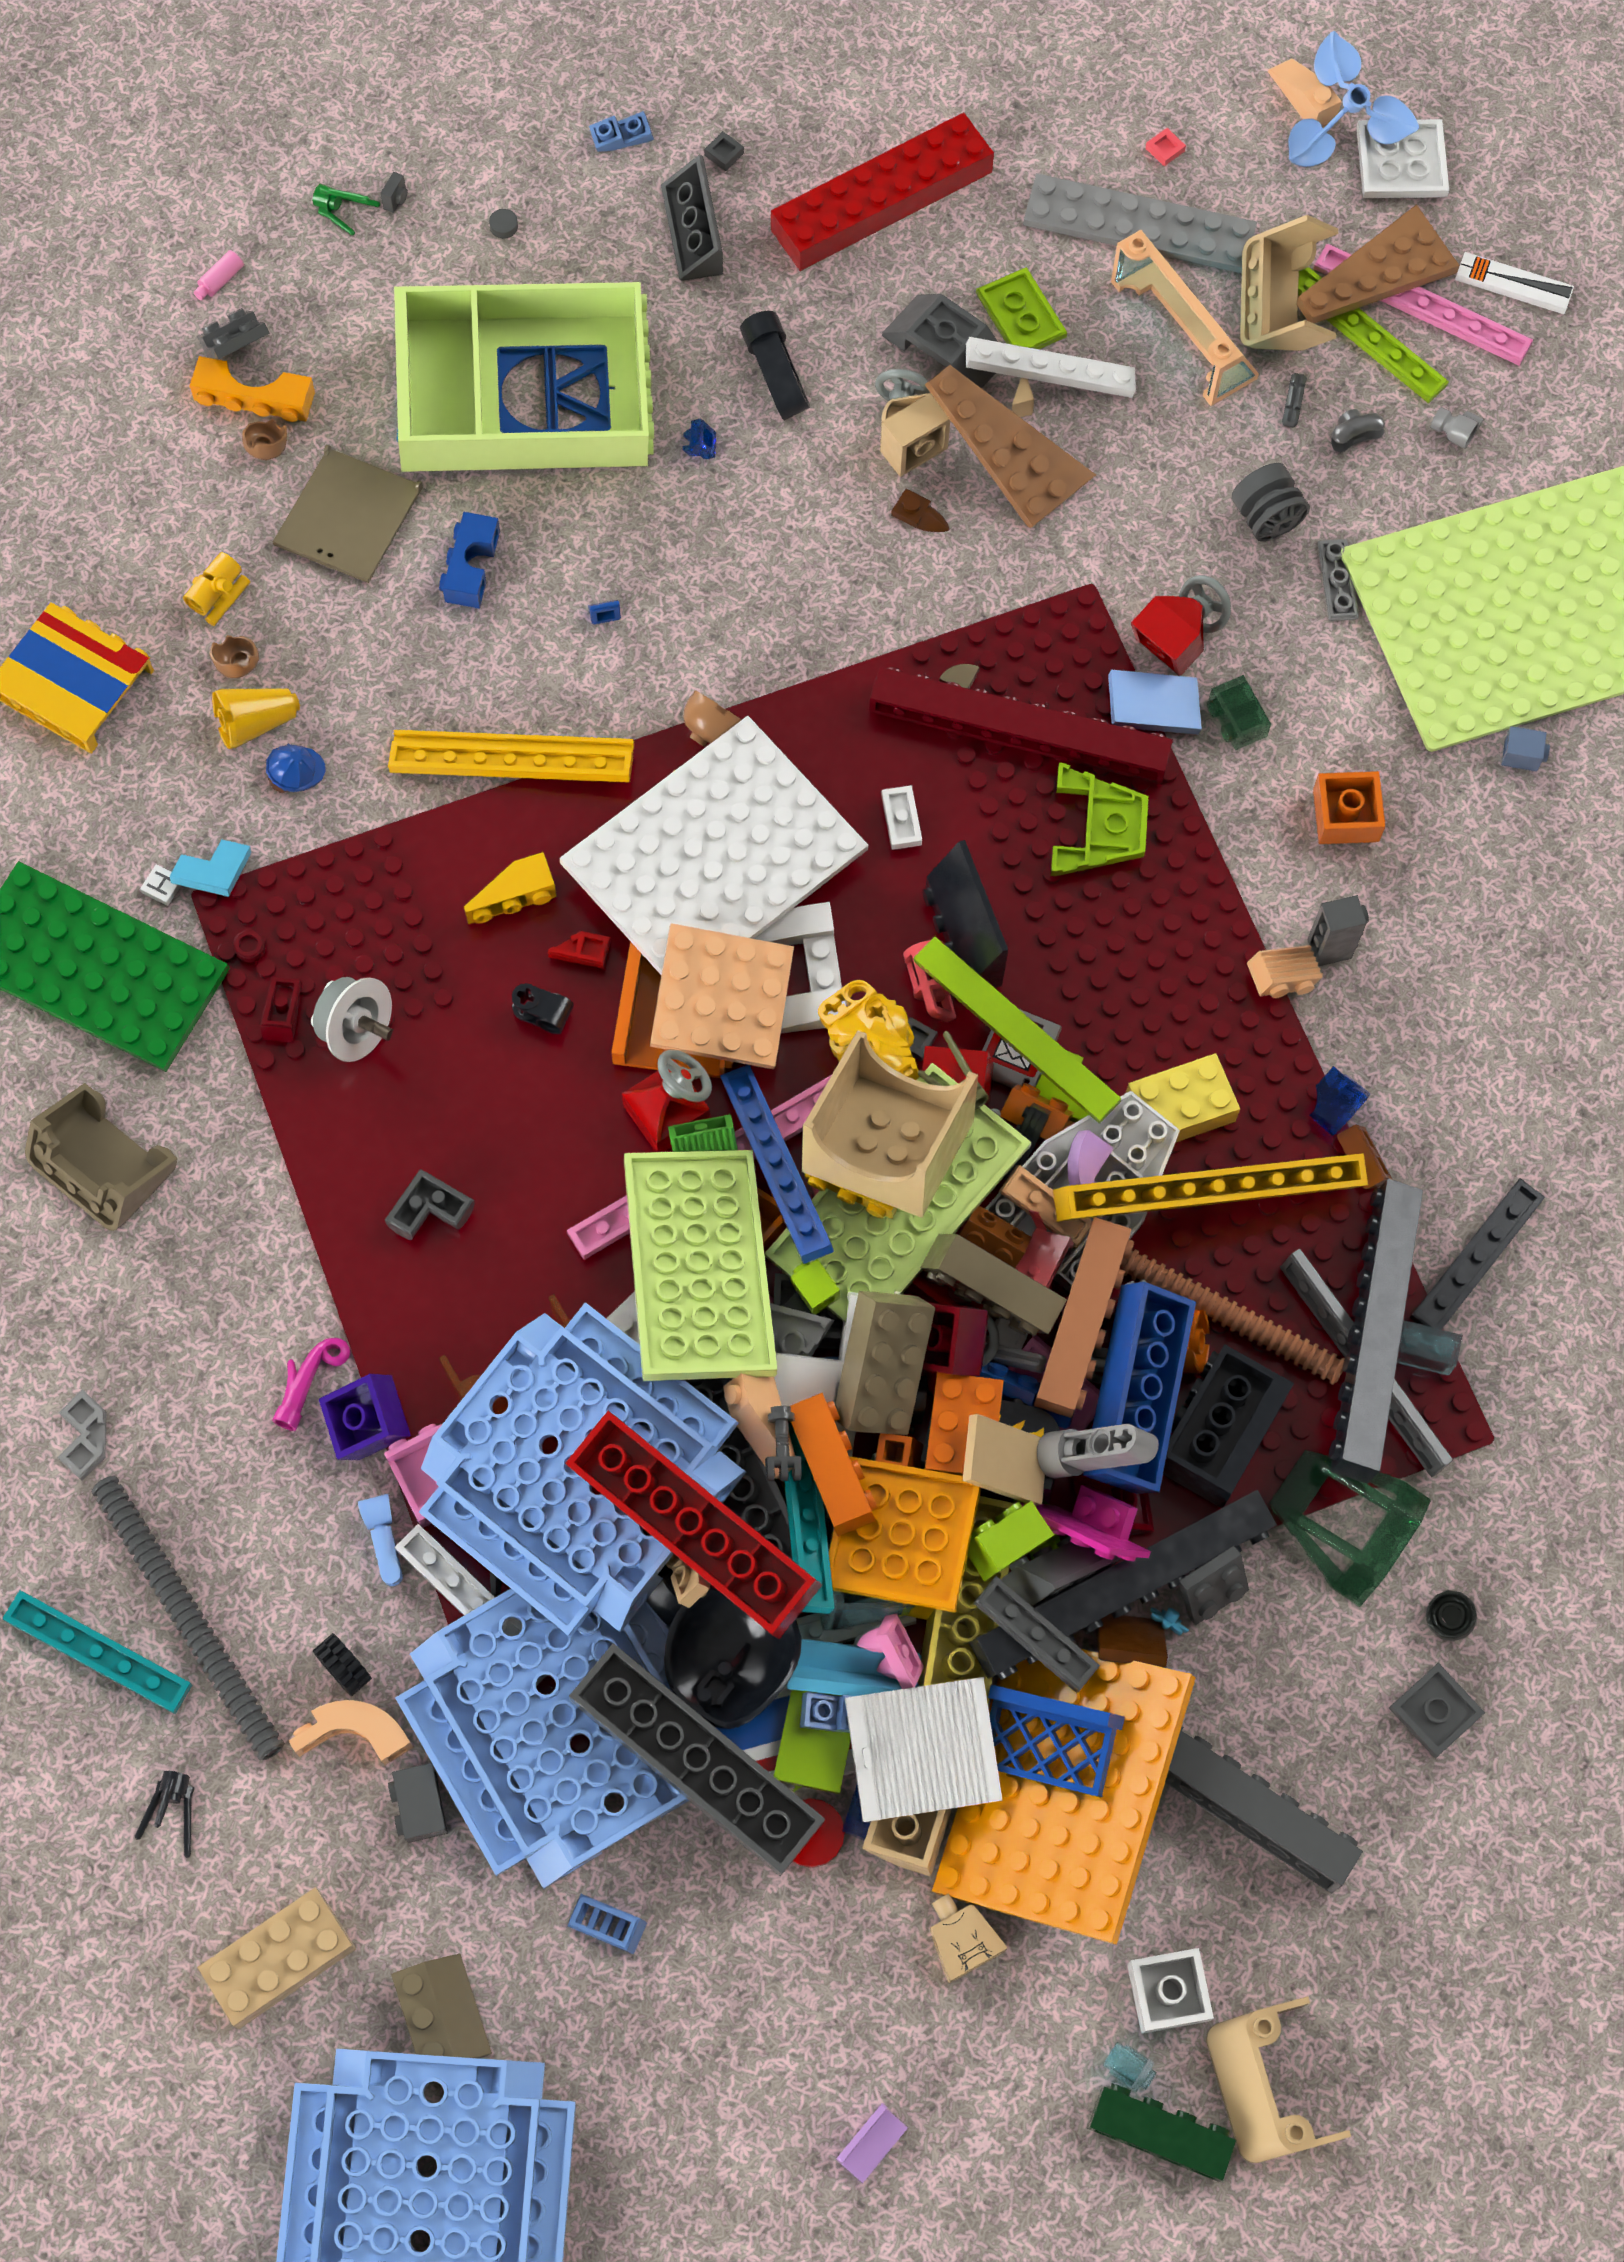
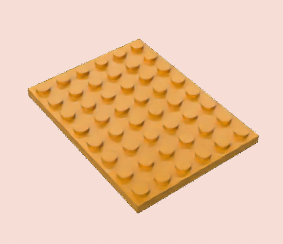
M1081 1649L1100 1666L1083 1688L1076 1693L1039 1660L1029 1665L1025 1659L1016 1664L1017 1672L1002 1680L998 1678L996 1686L1125 1717L1122 1730L1117 1729L1102 1797L998 1771L1002 1801L957 1808L932 1892L941 1896L949 1894L952 1899L1117 1945L1196 1677L1190 1673L1137 1661L1131 1663L1102 1661L1098 1659V1652ZM993 1699L991 1700L990 1707H989V1716H990V1712H991V1707H992ZM1002 1708L999 1723L1003 1731L1014 1725L1016 1720L1010 1710ZM1020 1713V1715H1021L1022 1718H1024L1026 1715H1028V1714ZM1036 1717L1026 1724L1033 1739L1046 1730L1040 1717ZM1049 1720L1051 1725L1056 1723V1721ZM1069 1724L1056 1731L1063 1746L1076 1738ZM1079 1727V1729H1080V1731H1081L1082 1733H1083L1085 1730H1087V1729H1085V1728ZM1020 1729L1007 1737L1014 1751L1027 1744ZM1096 1731L1085 1739L1093 1754L1102 1748L1105 1733ZM1050 1736L1037 1744L1044 1759L1057 1751ZM1002 1742L994 1747L996 1761L999 1764L1009 1755ZM1080 1743L1066 1752L1074 1767L1087 1759ZM1031 1749L1018 1758L1025 1771H1029L1039 1764ZM1061 1757L1048 1765L1053 1777L1056 1779L1068 1772ZM1013 1763L1008 1765L1009 1767L1015 1768ZM1090 1764L1080 1771L1078 1775L1084 1786L1093 1788L1096 1773ZM1042 1770L1037 1773L1040 1775H1044ZM1072 1778L1067 1780L1068 1782L1075 1783Z

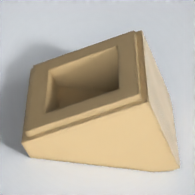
M1020 378L1012 404V412L1019 417L1032 415L1034 397L1028 379Z

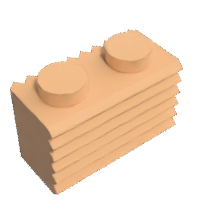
M1306 945L1258 951L1247 962L1260 997L1271 995L1272 998H1279L1289 992H1296L1297 995L1311 992L1315 988L1314 985L1323 976L1318 967V962H1316L1314 952L1311 951L1312 946Z

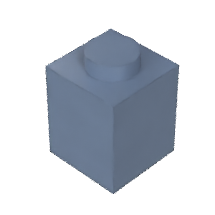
M1510 726L1504 740L1501 765L1538 771L1541 763L1547 762L1550 744H1545L1547 732Z

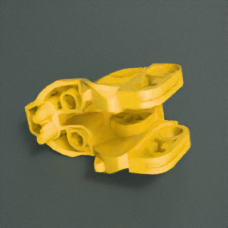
M855 980L845 985L819 1005L818 1015L820 1021L828 1029L830 1036L829 1045L839 1062L857 1030L867 1033V1040L872 1050L887 1065L914 1080L920 1077L915 1058H913L910 1050L914 1042V1035L908 1023L904 1007L896 1005L895 1000H889L883 994H877L876 990L867 982ZM856 992L866 993L860 1000L850 999ZM832 1010L833 1012H838V1014L834 1016L833 1014H828V1012Z

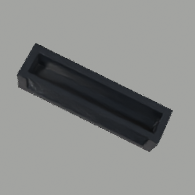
M1033 1103L1030 1107L1026 1106L1022 1117H1024L1022 1125L1018 1124L1016 1130L1031 1141V1146L1003 1177L1004 1180H1007L1017 1165L1023 1166L1030 1158L1052 1111L1036 1103Z

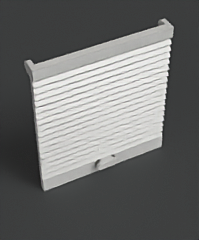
M984 1677L845 1698L863 1822L1002 1801Z

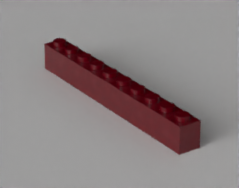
M879 667L870 696L869 712L1161 785L1173 739H1169L1160 733L1149 734L1137 731V729L1131 726L1109 724L1100 718L1089 719L1078 716L1071 711L1060 712L1049 709L1043 704L1032 705L1020 702L1017 698L1011 696L1000 697L992 695L983 689L972 690L964 688L955 682L944 683L932 680L926 675L919 674L915 676L903 673L900 669L894 667Z

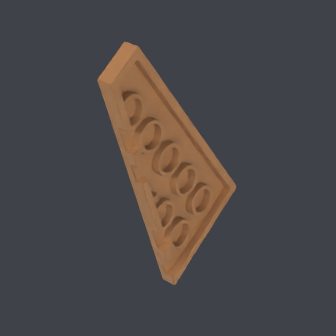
M1416 204L1298 297L1296 304L1307 321L1315 324L1456 274L1460 265Z
M951 365L944 368L925 384L1029 528L1036 525L1096 476L1095 473Z

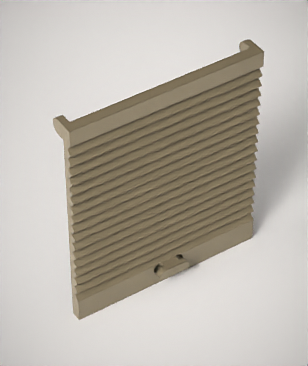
M326 444L322 459L274 538L273 545L369 583L386 550H388L417 496L420 494L423 484L419 480L417 482L408 480L332 450L331 446Z

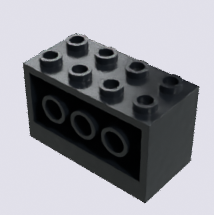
M1224 1344L1220 1353L1212 1352L1200 1375L1205 1379L1197 1378L1185 1401L1189 1407L1187 1408L1182 1405L1173 1420L1171 1429L1173 1434L1170 1435L1163 1471L1164 1476L1220 1508H1224L1294 1385L1293 1382Z

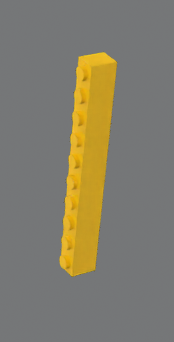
M1364 1153L1071 1185L1053 1189L1057 1222L1351 1189L1366 1186L1368 1181Z

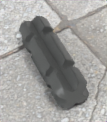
M1294 373L1291 375L1282 419L1284 426L1294 428L1298 424L1307 380L1304 374Z

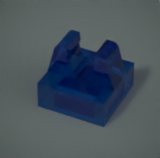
M701 418L692 420L691 428L683 433V437L690 441V444L682 446V450L689 456H701L703 459L715 458L716 431Z

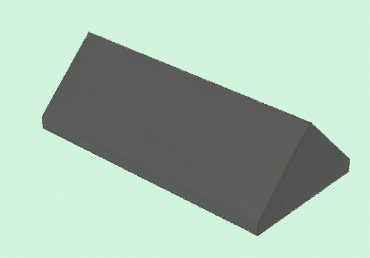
M698 155L661 184L679 280L681 281L723 275V251L703 156Z

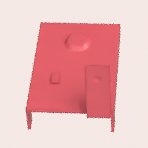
M1029 1210L1037 1229L1034 1230L1026 1252L1015 1269L1049 1289L1068 1248L1072 1249L1074 1243L1071 1237L1047 1232L1039 1212Z

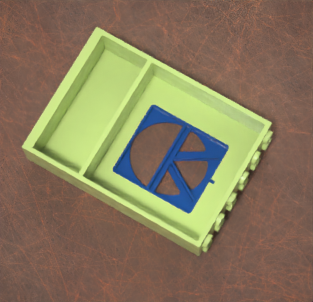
M640 282L394 287L398 444L401 472L648 466V455L654 454V421H652L653 401L650 389V346L648 344L649 330L646 316L647 294H641ZM538 355H544L547 429L545 430L534 429L517 421L508 412L502 399V386L508 373L520 362ZM555 355L567 356L583 364L578 369L556 380ZM590 374H594L600 387V399L597 407L594 408L560 392V390ZM557 404L584 416L586 420L572 428L559 429Z

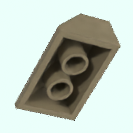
M460 1953L425 1961L391 1974L415 2054L464 2058H482L492 2054Z

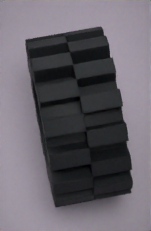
M334 1633L313 1650L321 1664L351 1697L372 1679L358 1659L355 1658L353 1653Z

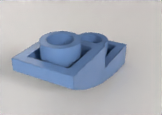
M644 111L617 121L614 115L589 126L598 152L613 151L654 140Z
M803 1693L800 1728L850 1733L845 1698L853 1696Z

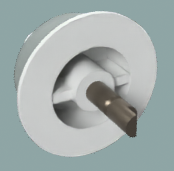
M342 977L335 981H330L326 984L316 1003L314 1014L311 1018V1025L314 1027L316 1035L321 1040L327 1042L330 1052L336 1058L346 1062L359 1060L368 1055L382 1038L387 1041L390 1040L394 1030L388 1027L392 1011L390 992L383 982L375 978H363L356 981L350 977Z

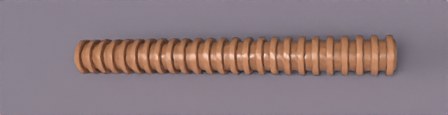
M1136 1249L1131 1251L1129 1260L1122 1258L1119 1269L1125 1271L1124 1276L1129 1274L1134 1281L1136 1279L1141 1281L1145 1279L1149 1284L1196 1301L1195 1309L1205 1310L1207 1317L1213 1318L1212 1322H1221V1327L1225 1328L1228 1326L1231 1332L1235 1330L1240 1332L1239 1336L1241 1337L1246 1335L1249 1337L1248 1341L1252 1342L1255 1340L1258 1342V1346L1261 1347L1262 1344L1267 1346V1351L1272 1349L1276 1351L1275 1355H1284V1360L1288 1361L1291 1359L1294 1361V1365L1297 1366L1298 1363L1303 1365V1370L1308 1368L1312 1370L1311 1374L1316 1375L1318 1373L1323 1380L1328 1378L1330 1380L1329 1383L1332 1385L1337 1383L1342 1374L1345 1358L1340 1360L1336 1358L1337 1354H1328V1349L1324 1348L1321 1350L1318 1348V1344L1315 1343L1314 1346L1309 1344L1310 1340L1308 1339L1303 1341L1300 1339L1301 1335L1296 1334L1294 1336L1291 1334V1330H1282V1325L1275 1326L1273 1325L1274 1321H1265L1263 1315L1258 1317L1255 1315V1311L1248 1312L1246 1311L1247 1307H1238L1236 1301L1231 1303L1228 1301V1297H1219V1292L1212 1293L1210 1292L1211 1288L1206 1287L1204 1289L1199 1282L1194 1284L1192 1278L1185 1279L1183 1278L1184 1274H1175V1269L1170 1268L1168 1270L1165 1268V1264H1156L1157 1260L1155 1259L1150 1261L1147 1259L1148 1255L1143 1254L1141 1256Z

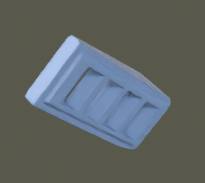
M580 1894L567 1926L634 1954L647 1922ZM589 1906L595 1907L588 1925H582ZM602 1911L607 1914L600 1930L596 1931L594 1929ZM616 1916L620 1919L613 1936L610 1937L607 1934ZM628 1922H630V1926L622 1942L620 1940L622 1938V1935L625 1931Z

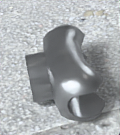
M1357 409L1348 410L1340 416L1338 420L1339 425L1332 432L1331 444L1334 451L1345 452L1357 443L1379 439L1385 433L1383 429L1385 420L1377 413L1361 415Z

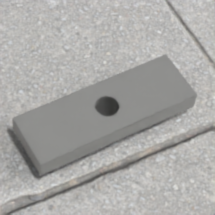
M1347 539L1318 541L1329 621L1357 620L1359 613L1355 588L1341 558L1344 553V547L1348 546ZM1335 576H1340L1343 580H1337Z

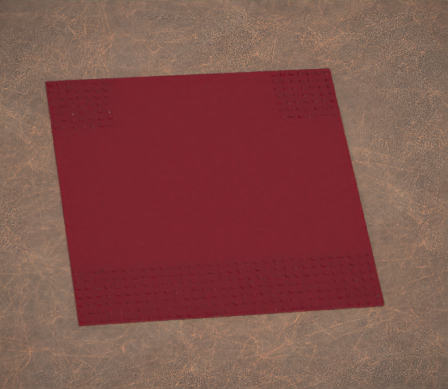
M1087 584L725 708L741 720L749 716L869 845L866 852L795 906L800 907L830 902L842 987L852 981L863 980L872 986L877 994H883L887 999L895 1000L896 1005L904 1007L908 1020L911 1017L938 1032L937 1038L932 1044L934 1047L949 1048L943 1036V1033L947 1031L958 1049L983 1050L991 1029L951 994L956 1018L950 1022H944L931 1017L927 1012L925 1002L914 997L907 964L903 957V952L907 948L920 942L932 940L934 937L944 943L946 942L943 933L938 934L933 922L935 912L932 906L928 907L926 905L922 889L926 888V878L929 873L959 841L965 840L1008 947L1003 984L995 989L1018 1009L1060 1025L1062 1030L1056 1042L1065 1050L1084 1057L1082 1064L1118 1096L1126 1093L1128 1083L1215 1053L1217 1054L1240 1107L1236 1122L1176 1142L1163 1175L1346 1155L1337 1135L1349 1128L1348 1123L1288 995L1272 998L1271 995L1260 997L1247 962L1258 951H1264L1266 948L1172 748L1161 785L869 712L870 696L879 667H894L900 669L903 673L915 676L919 674L926 675L932 680L939 681L941 675L949 668L960 664H971L979 667V672L970 687L972 690L983 689L992 695L1000 697L1011 696L1017 698L1020 702L1032 705L1043 704L1052 710L1060 712L1071 711L1081 717L1089 719L1100 718L1112 724L1108 674L1111 670L1136 671L1094 584ZM685 723L634 740L630 782L521 778L241 874L229 897L202 890H195L191 894L212 956L227 963L230 967L222 981V985L361 1378L368 1374L392 1375L411 1434L410 1437L406 1438L407 1441L418 1436V1432L430 1424L438 1426L444 1423L512 1336L542 1314L546 1313L565 1328L586 1302L603 1317L607 1318L635 1291L630 1233L584 1260L568 1236L567 1230L627 1195L624 1168L625 1153L655 1152L623 1107L622 1093L658 1070L613 1064L612 1047L630 940L560 864V857L705 748L690 738L692 731L689 730ZM1137 729V731H1141V732H1145V733H1149V734H1151V733H1160V734H1163L1164 736H1166L1163 731H1152V730H1141V729ZM1059 763L1070 765V769L1081 773L1085 771L1093 774L1096 779L1112 784L1113 782L1149 796L1144 857L1051 876L1053 846L1085 848L1088 795L1056 793ZM912 785L922 845L892 850L881 791ZM542 852L544 853L555 884L557 897L542 905L532 904L522 907L520 911L514 914L503 913L493 916L491 920L485 923L478 924L474 922L468 924L464 906L512 862ZM244 930L257 931L264 939L265 953L255 962L240 960L233 949L234 938ZM579 931L611 937L604 969L549 958L548 949L569 940L570 936ZM803 944L789 945L794 946L786 997L810 992ZM271 977L302 979L293 1042L269 1041L262 1038L260 1024ZM342 977H350L356 981L363 978H375L387 986L391 995L392 1011L388 1027L394 1029L389 1041L382 1038L378 1045L365 1057L352 1062L342 1061L330 1052L327 1042L321 1040L316 1035L314 1027L311 1025V1018L314 1014L316 1003L326 984L330 981H335ZM532 984L548 992L560 994L573 1002V1009L561 1034L547 1032L536 1025L516 1018L512 1010V992L518 985ZM856 992L850 999L860 1000L866 993ZM941 1001L936 1002L938 1007H942ZM827 1028L781 1033L775 1068L769 1069L750 1065L770 1111L833 1074L839 1061L834 1056L829 1045L830 1036ZM915 1058L918 1070L920 1071L922 1070L923 1060L919 1061ZM733 1062L732 1068H726V1073L747 1064ZM710 1077L712 1091L710 1096L704 1100L710 1108V1118L731 1114L735 1132L742 1128L722 1080L721 1078ZM700 1078L694 1079L692 1085L697 1092L702 1091ZM992 1080L990 1102L985 1105L989 1109H998L1001 1113L1012 1088ZM1002 1118V1119H1003L1004 1121H1006L1009 1125H1011L1014 1129H1016V1127H1017L1016 1124H1014V1123H1012V1122H1010V1121H1008V1120ZM802 1131L785 1141L812 1200L814 1195L811 1186L807 1183L808 1179L805 1178L802 1172ZM1039 1137L1031 1156L1046 1139ZM672 1147L665 1152H673ZM757 1159L754 1160L755 1173L758 1164ZM420 1169L474 1200L473 1211L467 1222L460 1229L454 1228L430 1213L412 1240H408L395 1233L387 1226L385 1219ZM1002 1179L980 1204L981 1207L986 1208L1006 1180ZM1361 1186L1343 1190L1149 1211L1143 1224L1130 1239L1134 1241L1132 1251L1136 1249L1139 1251V1255H1148L1147 1259L1150 1261L1152 1259L1157 1260L1156 1264L1158 1265L1165 1264V1268L1168 1270L1170 1268L1175 1269V1274L1182 1273L1184 1274L1183 1278H1192L1194 1284L1199 1282L1202 1284V1288L1209 1287L1211 1288L1210 1292H1219V1297L1224 1298L1226 1296L1231 1303L1236 1301L1238 1307L1245 1306L1247 1307L1246 1311L1251 1312L1253 1310L1258 1317L1263 1315L1265 1321L1269 1322V1320L1274 1321L1273 1325H1282V1330L1287 1331L1289 1329L1292 1331V1335H1301L1300 1339L1303 1341L1308 1339L1310 1340L1309 1344L1314 1346L1316 1343L1319 1345V1349L1323 1350L1326 1348L1328 1349V1354L1332 1355L1335 1353L1337 1354L1336 1358L1341 1360L1345 1357L1280 1269V1266L1293 1252L1301 1249L1351 1320L1355 1322L1352 1308L1356 1298L1359 1297L1360 1288L1356 1286L1359 1273L1364 1266V1260H1361V1253L1365 1243L1368 1242L1369 1233L1365 1232V1228L1370 1215H1372L1373 1206H1370V1198L1375 1188L1364 1189ZM962 1226L958 1229V1231L955 1234H959ZM765 1257L769 1295L773 1297L774 1304L775 1273H785ZM1412 1262L1394 1379L1451 1458L1454 1459L1492 1444L1494 1435L1444 1328L1434 1338L1409 1318L1428 1295ZM1129 1274L1124 1276L1121 1285L1134 1281L1131 1279L1132 1276ZM1136 1279L1134 1282H1135V1283H1138V1282H1140L1141 1280ZM1055 1280L1052 1281L1049 1287L1050 1290L1064 1298L1069 1296L1070 1293ZM905 1291V1292L902 1294V1295H911V1296H913V1295L910 1294L908 1291ZM1208 1316L1210 1334H1205V1344H1209L1208 1359L1213 1351L1220 1353L1224 1344L1294 1383L1225 1506L1258 1490L1277 1524L1270 1528L1273 1529L1425 1470L1388 1418L1380 1472L1368 1484L1330 1472L1332 1459L1328 1455L1330 1446L1336 1438L1337 1430L1333 1428L1335 1416L1341 1408L1338 1393L1342 1383L1345 1381L1346 1372L1343 1371L1337 1383L1332 1385L1329 1383L1330 1380L1328 1378L1323 1380L1320 1378V1374L1316 1373V1375L1311 1374L1312 1370L1308 1368L1303 1370V1365L1298 1363L1296 1366L1293 1364V1360H1284V1355L1280 1354L1277 1356L1275 1355L1276 1351L1272 1349L1267 1351V1346L1262 1344L1260 1347L1257 1345V1341H1248L1249 1337L1246 1335L1241 1337L1239 1336L1240 1332L1236 1330L1231 1332L1230 1327L1226 1326L1223 1328L1221 1327V1322L1217 1321L1214 1323L1212 1322L1213 1318ZM1052 1327L1049 1334L1037 1333L1036 1335L1052 1348L1057 1331ZM1030 1334L1027 1335V1338H1026V1340H1025V1342H1024V1344H1023L1022 1349H1023V1348L1025 1347V1345L1029 1342V1340L1033 1337L1032 1335H1030ZM817 1348L812 1357H839V1349ZM1202 1372L1195 1374L1182 1373L1174 1418L1182 1405L1187 1408L1189 1407L1185 1401L1197 1378L1205 1379L1200 1376ZM1091 1382L1097 1389L1100 1390L1101 1384ZM927 1395L922 1424H913L915 1427L914 1434L908 1433V1435L902 1436L913 1437L922 1444L925 1443L933 1410V1396ZM499 1397L494 1401L492 1408L495 1414H502L507 1410L508 1400L506 1397ZM1094 1419L1085 1430L1092 1429ZM855 1431L852 1457L871 1460L872 1454H877L880 1433ZM548 1437L542 1444L544 1454H552L558 1448L556 1437ZM1163 1475L1160 1491L1148 1493L1154 1532L1129 1535L1128 1541L1146 1549L1222 1508ZM1073 1476L1056 1478L1049 1505H1055L1073 1513L1077 1500L1074 1491ZM592 1486L593 1493L596 1495H601V1493ZM400 1487L413 1527H415L419 1523ZM980 1492L982 1497L1013 1503L1010 1497ZM430 1524L423 1528L491 1593L490 1571L435 1525ZM1066 1534L1065 1536L1059 1535L1060 1541L1063 1540V1539H1065V1538L1068 1537L1069 1535H1067V1534ZM1029 1553L1023 1556H1027L1028 1560L1031 1561ZM1124 1559L1119 1560V1561H1118L1117 1563H1115L1114 1565H1116V1564L1122 1562ZM501 1581L500 1594L511 1589L503 1581ZM436 1589L448 1625L463 1617L464 1615ZM833 1591L835 1608L872 1599V1597ZM802 1612V1613H801V1617L808 1616V1615H812V1614H816V1613H812V1612ZM916 1618V1624L904 1628L916 1652L921 1655L927 1620ZM855 1640L842 1644L853 1645ZM546 1676L536 1686V1689L541 1694H550L555 1690L556 1682L552 1677ZM582 1734L574 1736L570 1742V1748L575 1753H584L590 1746V1740Z

